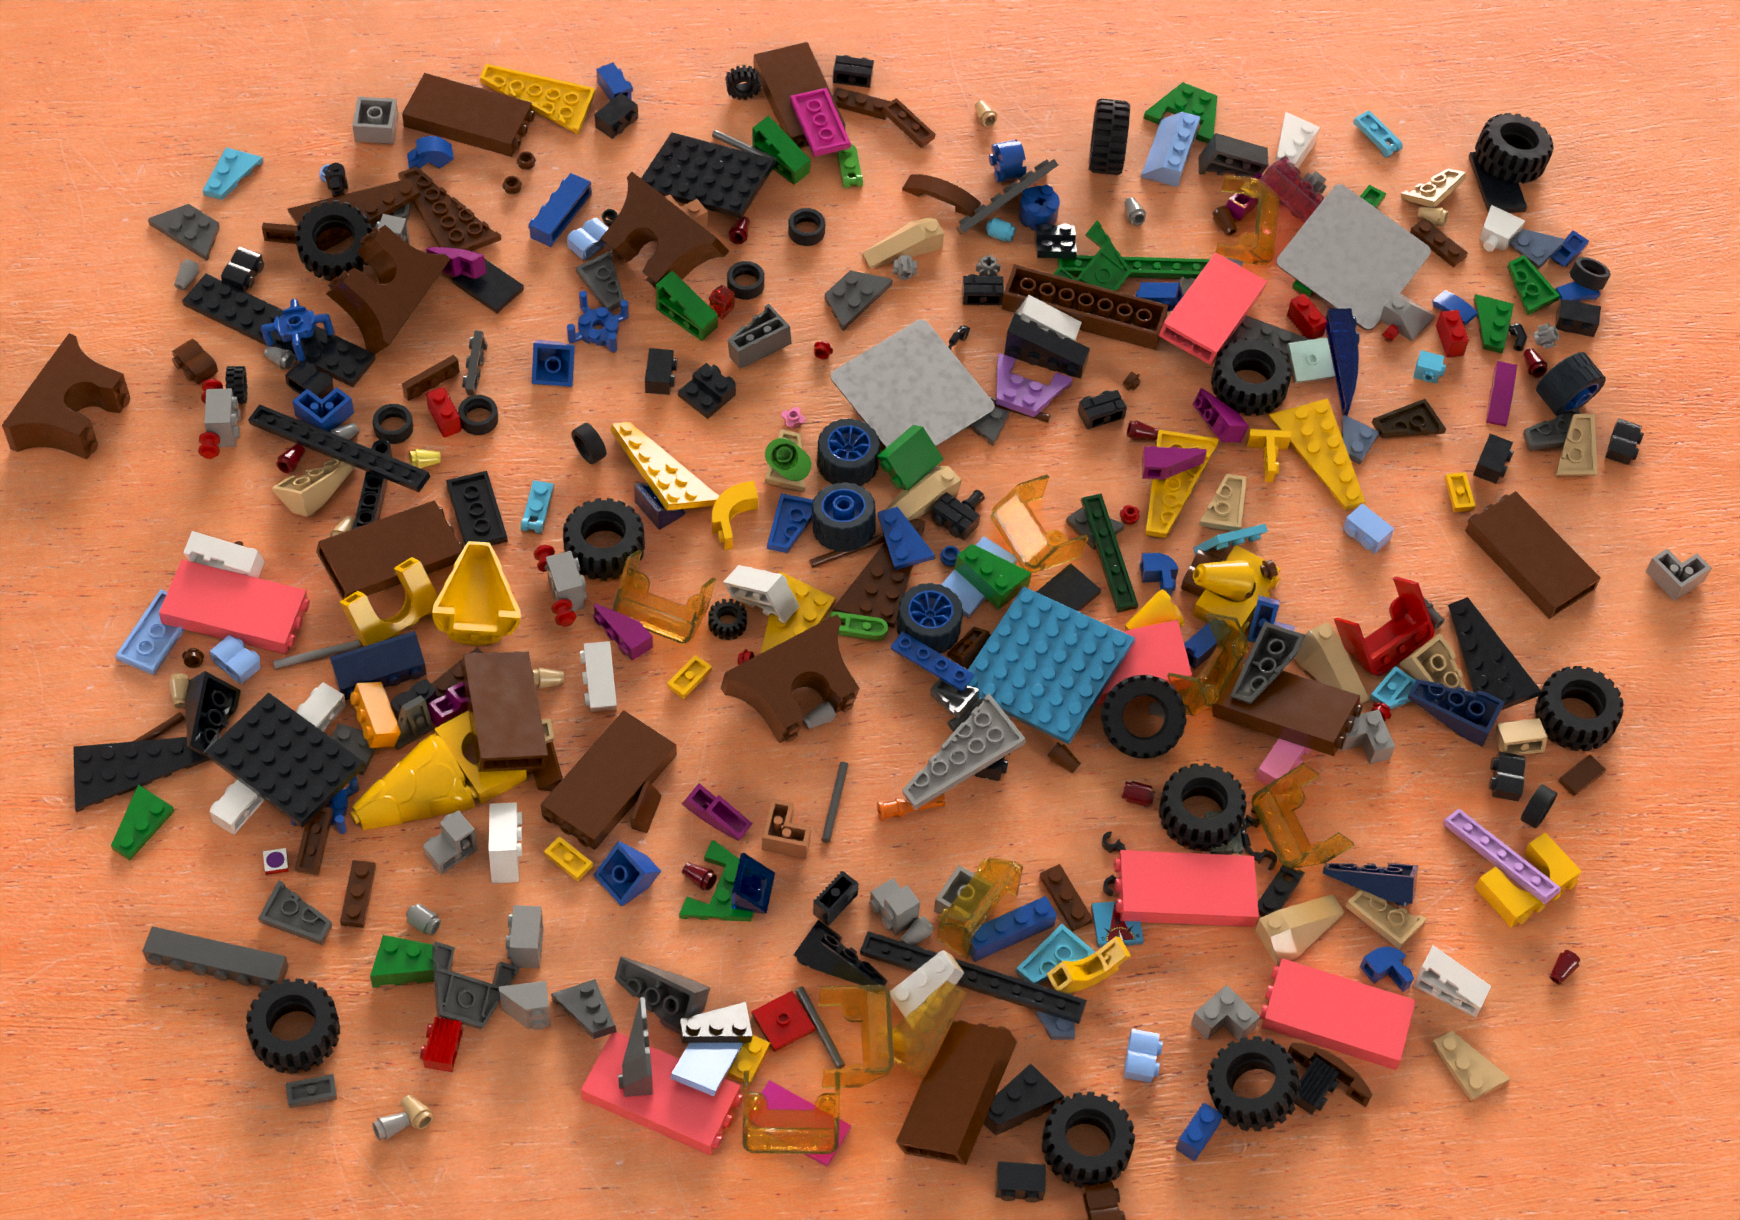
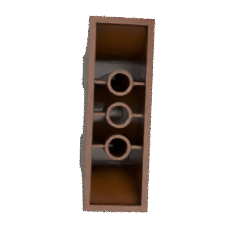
M631 172L628 175V192L623 208L601 237L606 243L604 247L619 260L623 258L629 262L639 254L644 245L651 241H658V248L655 254L647 261L643 273L648 277L646 281L655 289L656 284L671 271L683 280L694 268L705 261L727 255L729 250L717 237L635 173Z
M386 225L379 229L375 228L369 235L366 234L361 239V247L357 251L363 260L376 270L379 284L370 280L365 273L352 268L348 272L343 271L338 278L335 277L329 283L330 289L326 293L327 296L352 317L363 335L366 350L377 354L392 343L450 260L445 253L429 254L410 246Z
M69 333L3 422L2 427L10 449L19 452L36 447L55 448L88 459L91 453L96 451L98 442L91 420L78 411L94 406L100 407L107 412L120 413L130 402L124 374L90 359L81 350L77 337Z
M838 614L734 667L724 674L721 685L724 695L736 697L752 706L766 721L779 743L785 740L790 742L798 736L804 719L800 705L792 696V691L797 688L808 687L816 690L822 696L824 703L829 701L835 713L841 710L846 712L854 706L853 704L860 688L848 671L840 654L838 631L842 621Z

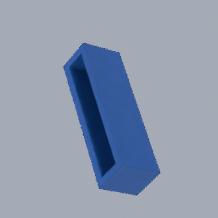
M570 173L566 179L564 178L557 191L551 194L546 205L540 208L538 215L531 219L529 223L530 238L551 247L592 195L591 181L573 173Z
M1044 896L966 931L963 944L973 961L976 962L1054 927L1057 914L1047 897Z

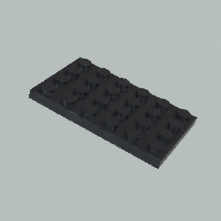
M671 132L641 179L664 197L670 194L675 201L685 204L698 199L707 210L742 219L776 163L773 158Z
M269 692L205 751L210 760L302 828L366 766L362 759Z

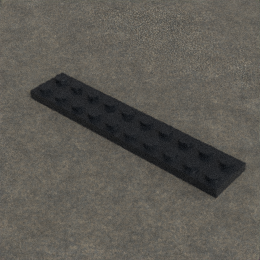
M207 273L182 300L183 306L264 345L266 343L261 332V326L274 323L275 318L283 315L282 311H284ZM317 326L312 337L300 339L305 355L304 361L313 363L318 371L327 373L332 378L351 387L356 385L376 360L374 353L334 334L327 335L326 330ZM272 331L271 335L274 344L271 347L291 350L296 357L292 340L284 342L276 331Z

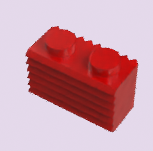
M1306 294L1291 299L1287 317H1289L1291 322H1294L1293 325H1296V328L1303 334L1302 336L1313 340L1322 337L1328 321Z
M1459 310L1442 311L1437 320L1436 328L1447 358L1463 356L1469 343Z
M441 387L427 392V407L442 436L448 437L461 432L460 415L457 409H455L446 388Z
M434 1017L433 1024H428L426 1038H429L427 1046H422L420 1059L423 1060L424 1068L453 1072L464 1030L461 1021Z

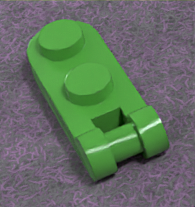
M851 144L850 149L838 151L843 188H849L851 185L863 186L857 149Z
M842 612L830 613L829 618L838 614L842 623H845V626L840 625L838 635L875 641L882 640L887 636L888 624L881 618Z

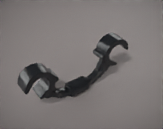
M960 325L958 331L953 333L949 340L948 347L950 350L952 346L957 344L958 340H966L970 332L969 327Z
M1252 807L1251 812L1257 814L1259 818L1253 819L1246 815L1240 830L1241 844L1249 855L1254 856V860L1258 861V864L1261 863L1263 858H1270L1272 863L1269 865L1268 870H1271L1277 862L1276 854L1267 849H1264L1262 853L1254 852L1250 847L1249 836L1245 834L1246 828L1250 826L1257 828L1262 823L1264 813L1259 807Z
M1107 832L1103 835L1101 844L1109 853L1115 850L1119 852L1126 850L1125 845L1120 842V839L1115 844L1106 842L1111 837L1112 832ZM1114 875L1106 878L1103 884L1104 893L1111 897L1114 891L1109 889L1107 885L1115 884V879L1118 878L1114 877Z

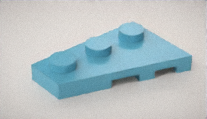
M226 147L203 188V195L223 200L238 186V182L243 177H248L255 166H260L264 162L263 157Z

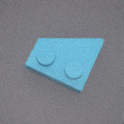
M1395 666L1372 692L1370 699L1376 703H1385L1390 709L1409 703L1412 700L1407 697L1416 680Z

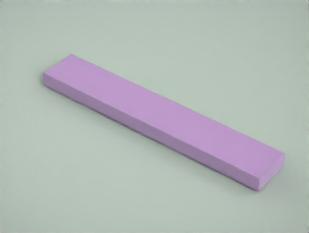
M1457 809L1444 819L1443 825L1543 904H1546L1560 893L1561 887L1461 809Z

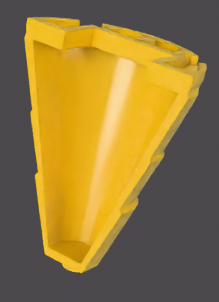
M467 542L433 605L432 617L435 626L440 632L443 631L448 634L449 639L458 643L476 646L497 643L501 641V637L507 634L510 636L520 622L521 611L490 543Z
M433 733L422 740L382 779H378L352 806L350 815L355 824L359 823L363 830L401 825L403 822L433 818V816L455 813L458 810L460 812L467 811L475 807V803L469 786L465 785L464 775L456 759L441 737Z

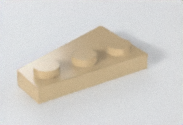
M1448 168L1431 177L1430 182L1424 185L1421 183L1416 185L1415 190L1402 192L1401 198L1405 201L1435 208L1466 179L1465 172Z
M1574 414L1571 418L1555 476H1596L1598 472L1595 414Z
M1231 474L1225 475L1213 500L1208 505L1204 516H1202L1199 526L1228 531L1241 530L1247 477Z
M1453 1031L1433 1040L1431 1044L1470 1102L1508 1083L1511 1079Z

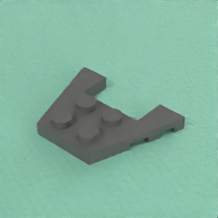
M435 941L432 943L437 1016L448 1020L461 1021L462 1024L474 1028H484L500 1000L499 987L510 985L520 967L499 962L496 966L493 983L481 981L450 971L455 947Z

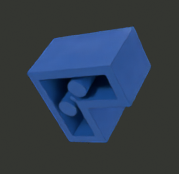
M337 387L323 399H320L309 389H306L292 401L296 417L305 423L328 432L331 429L337 428L354 413L352 398Z
M1258 596L1247 641L1256 642L1264 622L1295 631V626L1275 621L1279 600Z

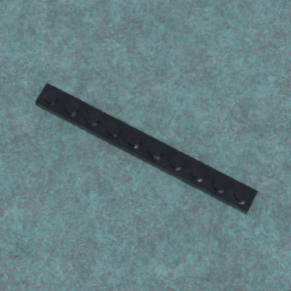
M260 404L248 419L250 425L416 492H420L431 477L428 471Z
M869 931L860 950V955L913 972L938 954ZM955 959L964 972L956 984L957 986L1080 1024L1087 1000Z

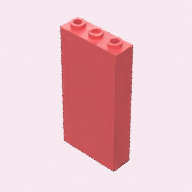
M1215 252L1165 320L1158 336L1212 365L1220 350L1225 347L1261 296L1267 281Z
M182 559L161 606L159 615L161 623L165 625L181 627L185 630L221 639L231 635L234 638L238 637L245 645L287 655L289 648L294 646L295 632L297 629L300 630L302 626L303 612L308 611L310 599H307V592L304 589Z
M1178 620L1122 631L1135 637V643L1094 706L1103 704L1109 691L1116 684L1131 676L1153 675L1160 677L1169 684H1172L1175 689L1193 686L1192 672Z
M1121 850L1118 858L1114 859V872L1118 874V879H1115V892L1119 893V899L1116 900V913H1120V921L1254 927L1259 918L1254 856Z
M1283 958L1279 966L1274 965L1271 978L1275 980L1273 986L1269 985L1265 998L1269 999L1267 1006L1263 1005L1260 1018L1263 1019L1261 1028L1387 1068L1397 1069L1401 1061L1416 1000Z
M619 1032L611 1033L581 1089L582 1099L708 1155H711L714 1148L718 1149L723 1138L721 1136L723 1129H728L733 1118L731 1113L734 1107L738 1109L743 1098V1095H741V1085L724 1078L715 1096L672 1080L670 1079L671 1074L680 1059L649 1046L653 1094L625 1097L624 1088L619 1089L618 1074H623L622 1064L629 1037Z

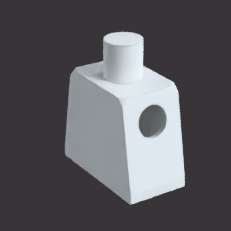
M1492 205L1479 238L1484 242V249L1490 252L1495 248L1502 251L1510 245V241L1522 231L1525 220Z

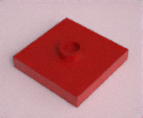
M793 991L752 1011L753 1018L767 1041L770 1042L774 1052L815 1031L814 1025Z

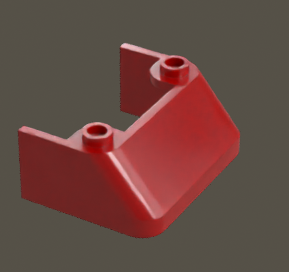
M1397 576L1393 578L1399 597L1390 604L1389 613L1391 620L1366 638L1363 637L1358 623L1338 617L1334 619L1345 650L1369 674L1375 676L1383 675L1433 638L1434 627L1418 582Z

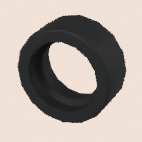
M801 208L794 211L788 220L789 237L792 241L802 246H812L819 243L825 235V218L820 212L811 208ZM808 221L816 224L818 229L805 233L796 229L795 226L798 223Z
M1588 257L1577 258L1570 271V276L1576 283L1591 290H1602L1611 275L1610 270L1604 264Z
M741 261L730 267L727 272V288L734 297L750 300L763 292L765 273L757 263ZM744 274L754 276L758 279V282L751 286H741L734 279Z
M473 395L461 402L458 414L460 415L461 427L467 433L484 435L496 427L498 423V409L490 397ZM476 408H483L491 413L490 417L481 422L471 421L466 415L469 411Z
M387 404L380 407L373 415V428L376 437L379 440H387L390 444H398L407 440L413 432V420L410 411L400 404ZM399 417L405 421V425L398 430L388 431L381 427V423L387 418Z
M583 423L572 430L573 442L581 456L588 463L594 464L606 457L607 451L604 442L592 425Z
M1543 784L1540 785L1523 811L1521 821L1536 829L1552 807L1557 797V792Z

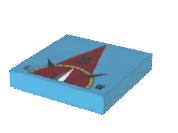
M1116 901L1092 903L1091 909L1098 948L1103 947L1115 936L1121 937L1124 945L1143 944L1141 922L1120 921V913H1116Z

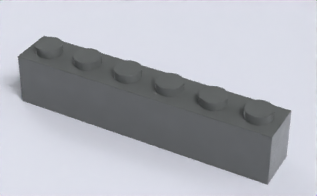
M153 926L142 950L146 961L155 966L163 964L177 971L185 969L192 971L196 975L204 976L207 974L222 981L234 980L244 986L256 985L266 991L270 989L269 985L275 982L277 985L283 983L282 980H284L289 967L286 956Z

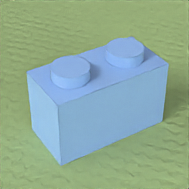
M1363 503L1346 517L1343 530L1347 535L1356 539L1365 549L1370 550L1373 554L1377 553L1391 540L1394 531L1391 525Z

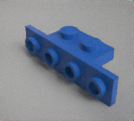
M903 631L891 645V650L960 691H964L975 676L972 672Z

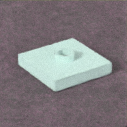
M1327 338L1287 344L1295 383L1335 377Z

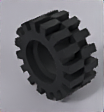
M742 65V68L736 66V70L732 68L730 69L731 72H727L725 80L729 96L732 95L734 99L737 97L738 100H741V98L747 100V97L753 98V94L758 95V91L760 92L761 82L756 68L752 69V66L746 68V65Z
M227 366L225 377L226 389L232 388L233 396L237 397L238 403H246L248 385L245 366Z
M722 599L721 604L717 601L715 606L712 605L710 607L708 626L710 631H713L715 637L719 634V639H723V636L726 637V640H730V636L733 639H737V634L741 636L743 631L746 630L747 611L743 604L740 606L739 601L736 600L733 603V599H729V602H726V599ZM724 615H732L736 618V621L731 624H724L719 619Z

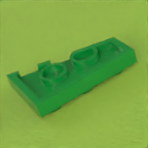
M1525 255L1508 263V271L1527 315L1559 300L1560 295Z
M1475 294L1474 304H1476L1478 312L1477 319H1479L1482 348L1502 354L1514 304Z
M138 785L111 844L112 850L130 861L174 812L173 806Z

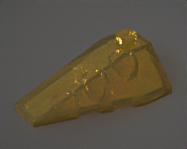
M946 980L917 1009L908 1014L905 1020L891 1030L880 1052L905 1069L924 1078L938 1054L967 991Z

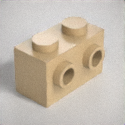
M1540 718L1497 724L1495 741L1500 752L1526 755L1545 752L1547 735Z

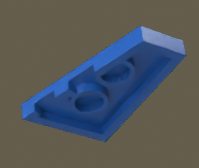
M780 494L767 549L784 553L789 552L812 520L813 499Z
M898 507L877 512L895 570L936 559L935 554Z

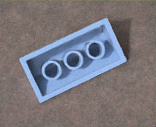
M1180 112L1161 119L1141 174L1142 178L1175 187L1179 186L1198 131L1200 116Z

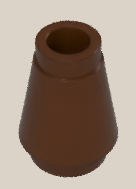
M1220 206L1213 211V220L1227 236L1237 231L1229 208Z
M1059 742L1055 744L1047 755L1051 758V762L1072 773L1081 764L1065 744L1061 745Z

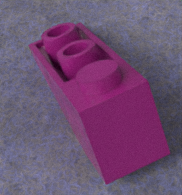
M1200 388L1193 406L1221 442L1241 443L1249 428L1247 423L1239 413L1205 389Z
M1144 446L1142 479L1163 480L1204 464L1206 449Z
M594 604L593 618L595 622L605 628L607 636L610 640L616 641L623 655H627L631 660H634L653 648V636L640 621L599 604Z

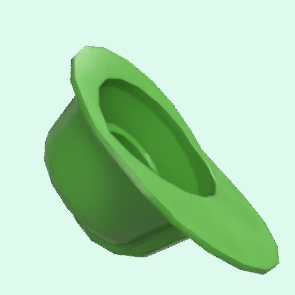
M778 438L771 441L765 449L767 463L788 480H803L810 473L812 464L810 457L793 441L787 438Z

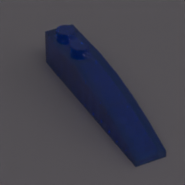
M1351 308L1328 309L1325 317L1328 321L1326 333L1342 416H1348L1358 376V344L1360 336L1359 332H1356L1355 329L1356 317L1353 316Z

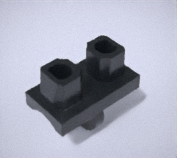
M335 162L330 164L328 169L325 170L327 186L329 190H332V197L344 195V189H348L345 169L342 164Z

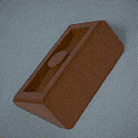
M973 627L947 653V656L963 668L969 669L991 636L990 632Z
M553 742L546 744L548 758L545 769H532L537 789L541 791L551 792L563 779Z
M649 781L644 783L631 815L632 829L644 833L648 832L661 800V794Z

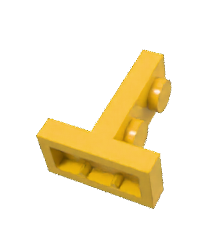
M1249 430L1247 447L1263 448L1265 482H1273L1275 474H1279V462H1276L1278 449H1288L1291 431Z

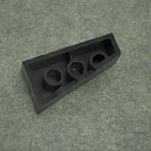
M1014 313L1007 331L1004 355L1031 365L1041 366L1051 371H1057L1081 379L1088 361L1090 348L1067 337L1064 339L1059 338L1056 332L1050 329L1048 331L1037 327V323L1031 320L1029 323L1020 319V315Z

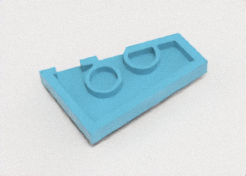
M1261 524L1216 535L1193 548L1195 554H1197L1199 549L1205 552L1216 549L1218 551L1229 547V545H1233V547L1241 545L1246 540H1249V542L1261 539L1260 535L1268 532L1266 524Z
M1061 924L1016 968V973L1028 982L1039 984L1049 979L1047 973L1060 962L1081 960L1092 955L1095 951L1066 926Z

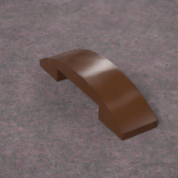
M912 174L902 188L903 191L918 197L923 193L955 206V212L965 216L969 215L970 218L976 214L974 210L981 205L978 199L964 189L933 176Z
M1292 1042L1287 1053H1290L1294 1061L1307 1068L1309 1063L1315 1057H1318L1319 1060L1340 1072L1337 1079L1349 1086L1346 1095L1367 1107L1372 1093L1365 1081L1352 1067L1326 1050L1308 1044Z

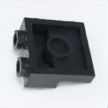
M1048 223L1035 225L1034 240L1037 258H1077L1075 226L1065 223L1061 225H1051Z
M705 363L692 374V380L678 390V396L708 419L736 396V383L730 376L724 377L716 365L710 366L708 363Z

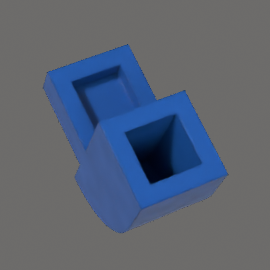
M425 136L417 139V147L407 153L409 169L413 167L420 169L428 162L440 169L454 159L452 145L437 136Z
M1142 553L1140 561L1142 583L1159 582L1160 590L1163 589L1171 597L1172 591L1176 589L1175 581L1179 570L1176 562L1171 557L1162 553Z
M1393 947L1375 949L1364 956L1360 968L1374 984L1389 975L1402 992L1409 989L1414 980L1411 970L1403 965L1406 955Z

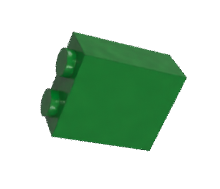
M912 425L877 455L881 461L880 466L891 476L892 484L897 489L904 490L911 489L944 460L924 427Z

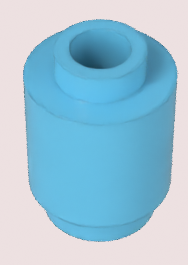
M994 217L993 220L988 221L985 230L988 231V236L1003 242H1011L1016 227L1012 226L1009 222Z

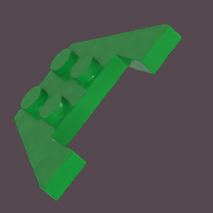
M1182 82L1146 110L1143 119L1160 124L1166 112L1172 114L1185 112L1200 116L1199 124L1201 127L1196 134V139L1208 144L1214 136L1218 95Z
M1096 221L1085 236L1101 248L1077 278H1074L1061 266L1053 275L1117 291L1131 274V270L1120 253L1115 249L1099 221Z
M711 840L704 856V861L724 867L725 869L710 903L707 904L686 897L679 913V918L688 919V917H696L699 920L722 918V921L751 922L767 885V879L719 843Z

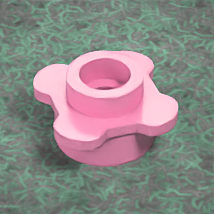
M794 407L792 410L782 412V418L785 419L788 427L797 428L805 422V417L801 415L800 408Z

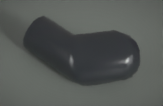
M1519 323L1511 324L1509 332L1511 335H1516L1513 348L1516 351H1522L1527 340L1525 330Z

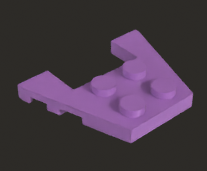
M1001 353L998 354L997 405L1035 417L1050 404L1054 397L1061 395L1062 391L1066 387L1069 388L1072 384L1073 378L1059 373H1055L1049 386L1020 375L1012 374L1011 371L1016 359Z

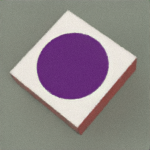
M286 848L263 851L266 875L289 872Z

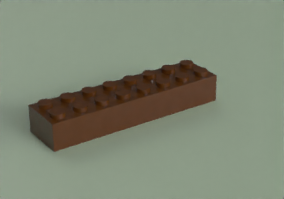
M1014 264L1003 294L1001 308L1016 312L1028 295L1081 321L1079 330L1156 350L1160 338L1158 335L1166 320L1168 305Z

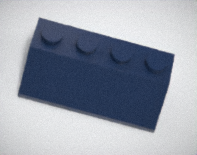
M415 631L330 657L338 690L344 694L345 700L350 699V695L357 683L382 682L385 688L397 686L401 682L419 679L423 675H427L424 658Z

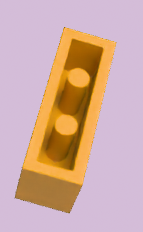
M382 682L357 683L350 695V702L355 707L357 720L361 723L364 739H367L370 748L395 747L401 731Z

